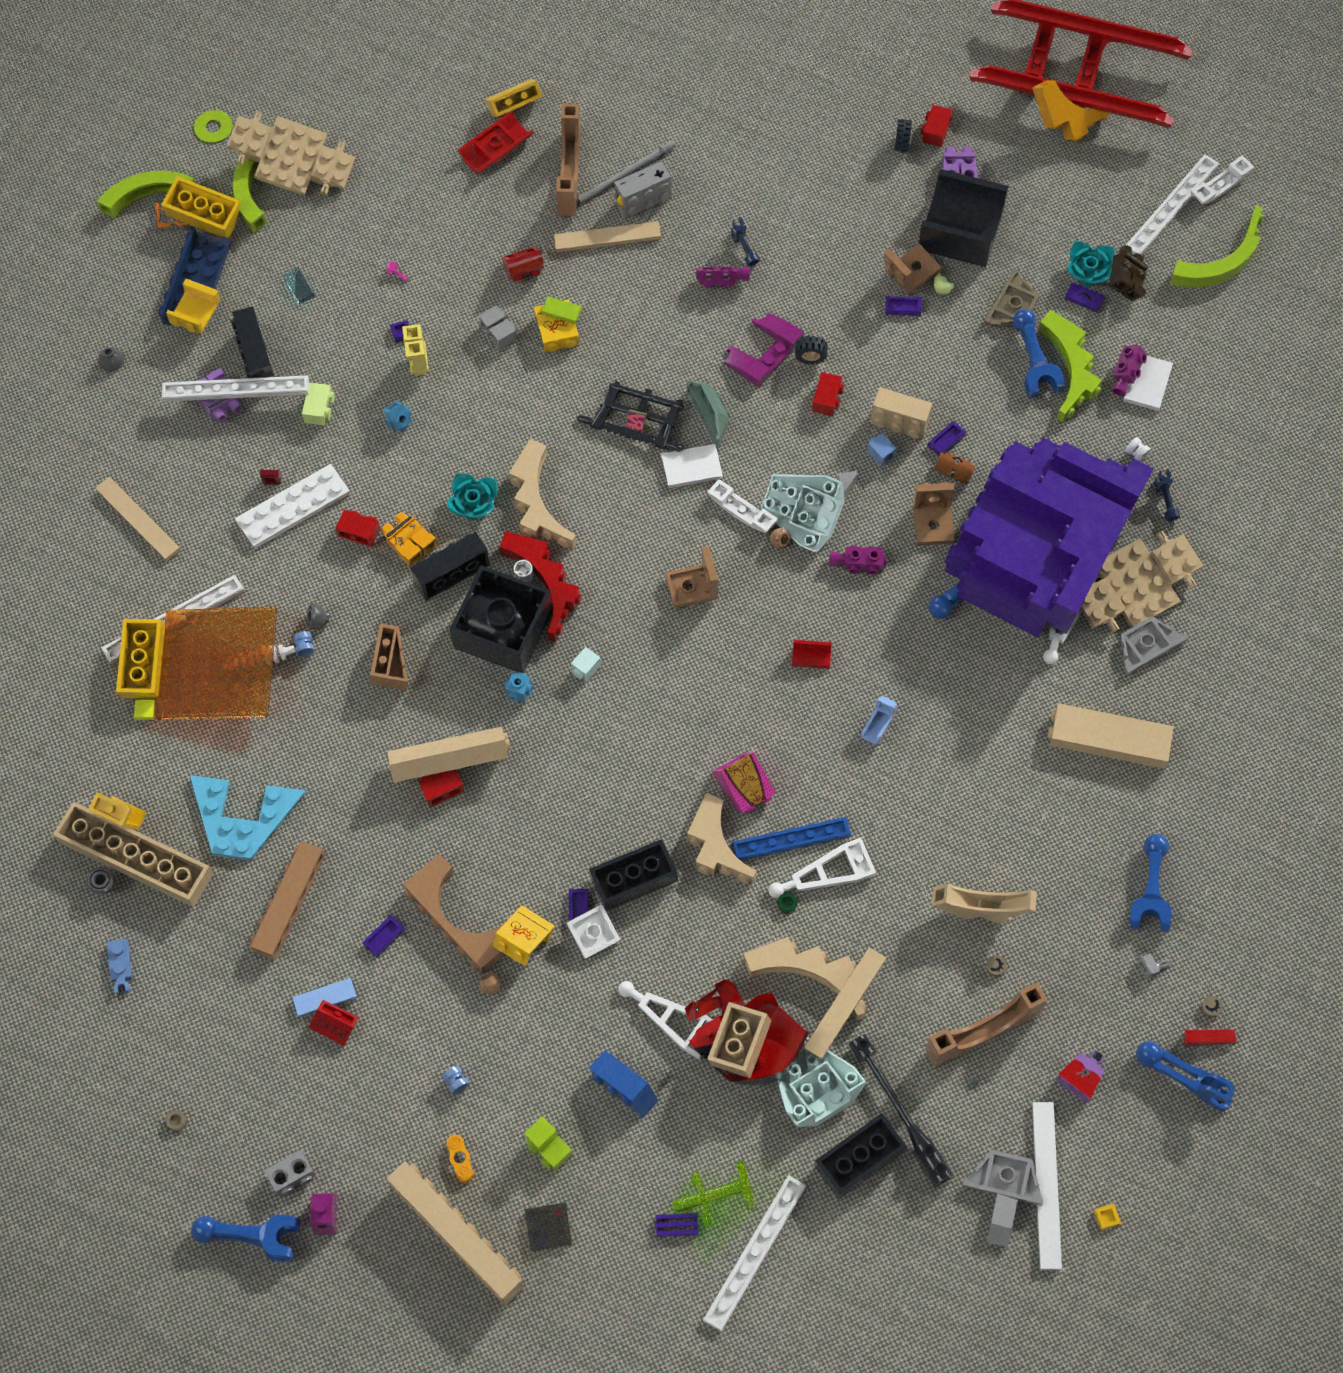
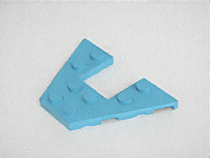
M190 776L213 856L252 861L257 855L258 850L267 843V839L280 827L285 821V817L293 811V807L302 796L306 795L305 790L267 785L259 821L222 817L230 785L229 780Z

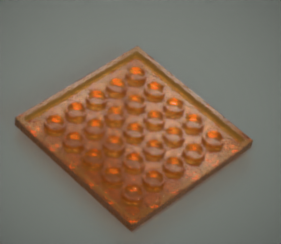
M275 606L166 610L164 645L155 718L157 720L268 717L278 609Z

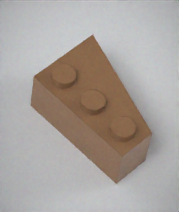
M380 623L369 684L407 691L408 678L399 626Z

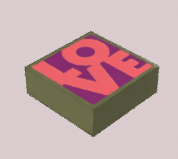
M629 409L625 428L643 432L647 413Z

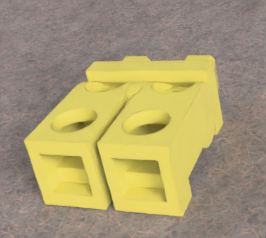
M421 324L403 326L406 358L410 363L411 374L416 376L425 375L426 372H429Z

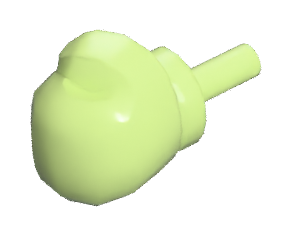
M939 272L934 278V289L937 294L948 295L954 289V283L948 282L947 278L941 276Z

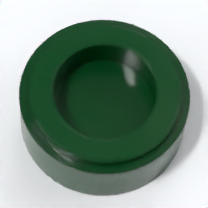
M790 893L782 894L777 901L779 911L784 914L793 913L797 908L796 897Z

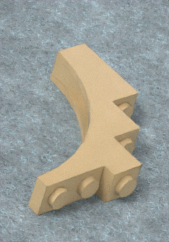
M530 439L509 472L510 482L515 487L520 488L514 498L515 507L519 511L526 513L520 522V530L526 537L538 539L540 534H542L548 540L553 539L563 547L574 549L577 544L576 534L565 529L551 516L540 497L539 477L542 465L548 455L547 446Z
M789 937L743 954V960L750 977L776 972L800 974L826 985L837 995L857 967L855 961L850 960L849 955L827 963V956L824 951H820L819 946L798 953L794 941L790 942ZM862 999L852 1012L856 1021L863 1019L866 1006Z

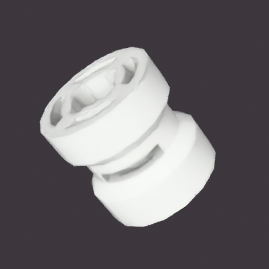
M1136 437L1128 444L1125 452L1142 462L1151 452V448L1143 445L1142 441Z
M520 560L514 565L515 578L528 583L533 580L532 565L529 561Z

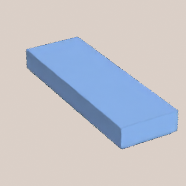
M349 978L295 996L293 1001L300 1018L315 1013L322 1000L338 1005L356 999L357 996L352 980Z

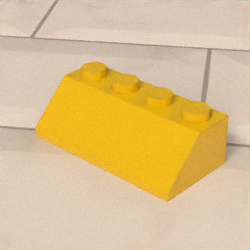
M176 176L161 206L164 214L168 217L190 224L219 237L230 238L237 223L241 201Z

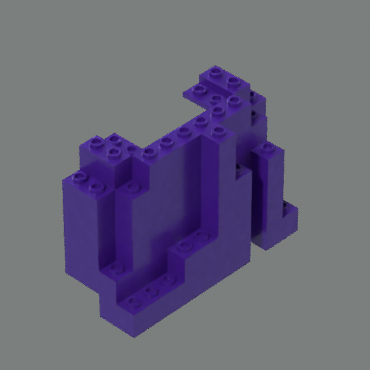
M1044 437L1039 443L1036 442L1032 448L1015 441L1013 445L1008 446L1003 451L1000 457L1001 463L996 464L989 473L988 480L984 485L985 492H980L976 499L977 506H972L968 513L969 520H964L961 525L960 531H962L959 541L956 545L952 544L948 551V556L944 561L947 564L944 571L960 579L956 587L959 589L957 597L1038 638L1045 624H1048L1067 634L1154 468L1134 458L1130 465L1126 463L1125 466L1110 458L1104 462L1066 442L1060 446Z

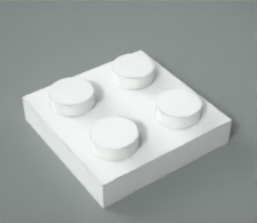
M602 904L566 923L584 959L620 940Z

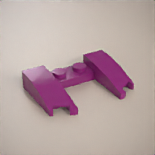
M767 313L766 317L759 320L754 318L751 322L776 340L762 357L757 360L747 353L728 345L727 352H730L729 357L724 359L725 365L758 388L794 351L797 339L804 337V331L770 313Z

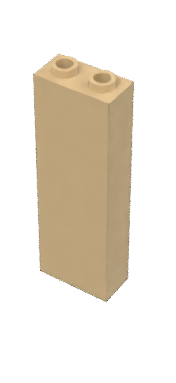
M1059 703L1056 710H1052L1050 721H1054L1053 727H1049L1047 738L1051 739L1050 746L1163 769L1167 766L1174 726Z
M502 727L391 750L388 751V758L393 783L509 758L507 751H510L511 747L507 732L503 733Z

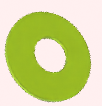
M211 110L201 114L194 124L196 136L207 143H218L225 140L233 129L230 116L219 110ZM211 121H218L221 124V128L217 132H209L206 129V125Z

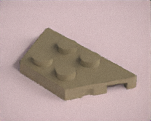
M1017 269L1012 271L984 320V325L1014 326L1013 317L1017 311L1021 309L1032 311L1040 295L1030 287L1026 279L1023 280L1018 275Z

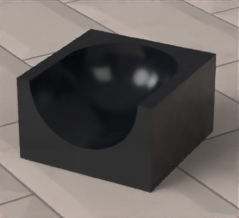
M481 565L450 628L454 649L518 673H524L553 612L551 591Z

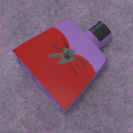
M1095 1050L1089 1058L1080 1053L1058 1074L1056 1080L1088 1103L1105 1071L1099 1066L1104 1059L1103 1055Z

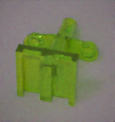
M744 1160L735 1162L739 1180L703 1191L699 1171H694L695 1173L691 1174L693 1185H698L699 1192L672 1200L674 1212L681 1213L703 1206L705 1214H701L703 1225L710 1228L713 1226L707 1206L709 1204L743 1196L747 1211L755 1209V1202Z

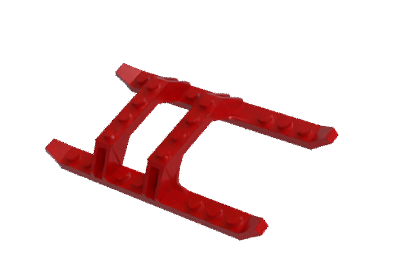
M1002 0L992 3L990 11L993 15H1004L1039 23L1034 45L1025 73L988 65L970 71L969 78L972 82L987 83L1019 91V94H1023V92L1029 93L1034 97L1033 87L1045 81H1054L1042 78L1053 43L1055 29L1060 28L1089 35L1076 84L1071 85L1056 81L1060 91L1069 101L1075 105L1082 106L1084 109L1087 107L1153 123L1167 129L1173 125L1174 118L1159 105L1092 90L1104 48L1109 42L1128 44L1188 60L1191 58L1193 50L1180 38L1021 0Z

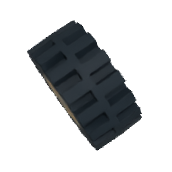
M898 119L895 151L908 152L912 120Z
M808 335L797 339L795 343V357L799 362L819 364L827 359L828 344L824 338L821 339V337H815L814 335L809 337Z

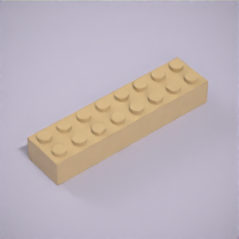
M74 801L53 833L58 843L193 908L213 876L210 866L133 829L120 826L103 818Z
M404 1161L386 1178L391 1188L506 1306L524 1288L522 1276L514 1267L511 1270L507 1267V1260L499 1252L497 1254L493 1252L492 1245L485 1237L479 1238L478 1230L470 1222L468 1224L464 1222L463 1215L456 1207L450 1208L449 1200L441 1192L439 1194L436 1193L435 1186L428 1178L422 1179L423 1176L420 1170L413 1163L409 1165Z

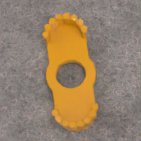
M452 1135L448 1138L446 1146L450 1153V1162L454 1166L457 1175L456 1178L462 1183L470 1182L474 1177V1171L470 1164V1154L465 1148L464 1139L459 1135ZM457 1152H463L466 1155V1159L462 1163H456L454 1155Z

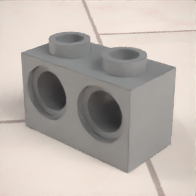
M302 1150L264 1170L278 1196L290 1194L294 1187L300 1184L305 1185L312 1181V1177L316 1176ZM300 1165H304V1172L301 1174H296V1168ZM280 1176L287 1177L283 1184H277V1179Z

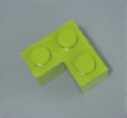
M543 1116L524 1133L527 1149L533 1155L537 1153L542 1158L540 1162L548 1170L552 1168L555 1172L573 1155L572 1150L558 1136L557 1130Z

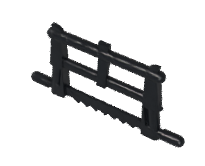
M615 380L614 383L609 384L610 390L600 404L601 408L594 419L583 415L577 416V421L588 424L593 429H606L607 432H613V434H619L620 436L625 435L626 438L632 437V440L638 439L639 442L644 441L645 444H655V447L665 450L666 447L677 452L683 450L682 445L668 442L672 429H675L679 411L684 409L683 400L672 401L652 395L653 391L650 389H646L645 392L622 386ZM618 393L640 398L641 401L638 409L614 403ZM648 401L670 407L671 409L667 417L645 412ZM611 409L626 414L631 409L647 413L646 420L663 425L658 436L654 437L608 423L606 420Z

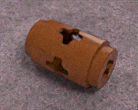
M941 452L934 469L949 478L962 483H969L975 466L971 465L972 462L947 452ZM956 459L960 460L958 464L955 463ZM952 470L955 471L954 476H950L949 474Z

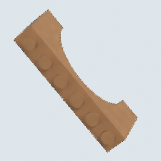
M562 103L560 177H557L556 183L558 216H576L581 141L579 104Z
M438 854L403 884L404 894L410 901L414 900L418 904L416 907L423 915L427 914L431 918L429 921L436 929L440 928L444 932L442 935L447 942H453L457 946L455 949L461 957L466 956L470 960L468 963L474 971L479 970L484 974L506 955L492 946L496 932L505 923L488 932L469 933L454 927L447 921L441 911L440 898L446 882L454 872L450 864Z
M1035 983L1019 991L1009 1003L986 1018L959 1030L949 1031L946 1028L930 1036L925 1051L936 1068L1042 1014L1047 998L1038 983Z

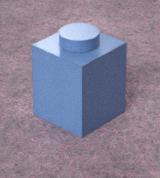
M883 433L878 437L874 436L868 442L867 452L881 467L896 457L897 448Z

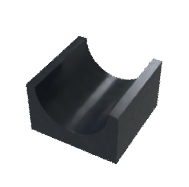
M940 169L926 221L923 220L921 224L919 244L928 253L987 267L1004 213L1009 186Z

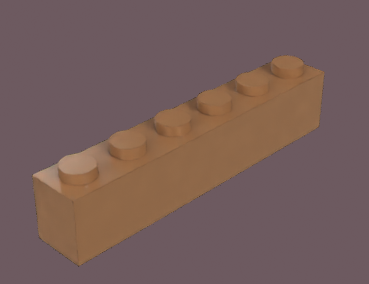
M303 841L294 848L292 853L293 859L291 863L286 865L284 869L285 875L276 886V894L268 902V911L265 916L261 917L258 924L259 929L250 940V947L254 953L274 961L325 857L322 848Z

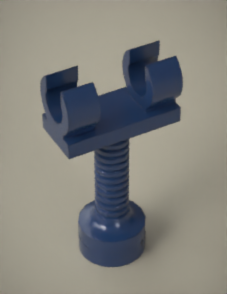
M739 217L738 220L741 225H736L733 219L731 236L734 238V242L740 241L747 255L745 257L747 266H754L760 262V258L757 253L752 252L745 237L747 227L746 225L744 226V220Z
M1166 469V478L1164 475H1161L1160 470L1158 479L1156 477L1154 480L1156 492L1163 493L1167 511L1164 513L1166 521H1174L1181 516L1179 509H1175L1169 490L1173 483V480L1170 479L1171 472Z

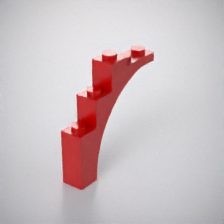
M505 531L499 546L500 555L517 562L520 560L529 561L533 572L543 582L546 589L551 591L553 617L547 634L548 640L556 642L557 636H561L563 631V619L566 620L569 610L575 611L576 605L581 603L582 594H580L579 586L565 583L566 572H564V565L549 561L551 550H549L548 542Z

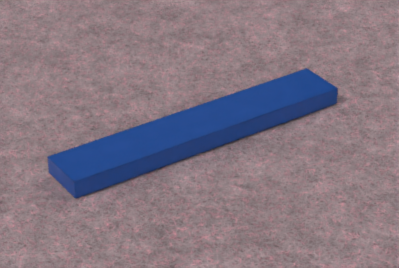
M847 817L732 841L734 855L740 861L848 838L851 837Z

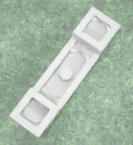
M1241 156L1229 164L1228 169L1208 183L1203 182L1193 189L1191 194L1202 205L1207 204L1236 186L1254 169V166L1245 157Z
M719 479L707 492L729 514L758 531L767 533L778 521L777 517L765 509L759 510L735 494L733 488Z

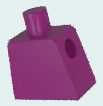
M312 1194L311 1226L314 1234L336 1235L337 1194Z

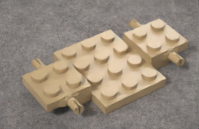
M259 111L255 112L253 120L238 115L227 144V149L239 154L236 164H240V166H243L245 158L259 163L255 179L303 196L306 194L310 181L323 185L320 191L322 195L323 193L327 195L330 187L345 189L355 157L343 152L346 145L344 141L343 143L339 141L337 148L332 149L324 146L327 138V133L280 116H277L272 129V127L260 123L263 114Z
M1161 531L1156 536L1162 545L1151 553L1141 538L1107 556L1098 573L1101 580L1093 583L1080 607L1093 629L1107 623L1114 633L1120 629L1114 620L1120 614H1123L1130 627L1133 628L1148 618L1155 617L1181 602L1171 587L1172 585L1185 580L1190 589L1197 586L1192 575L1204 565L1184 534L1176 539L1168 540L1164 532Z

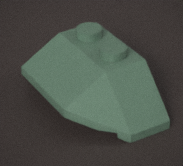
M686 381V391L717 449L720 447L728 429L730 413L727 408L724 409L721 395L716 394L713 387L703 382Z

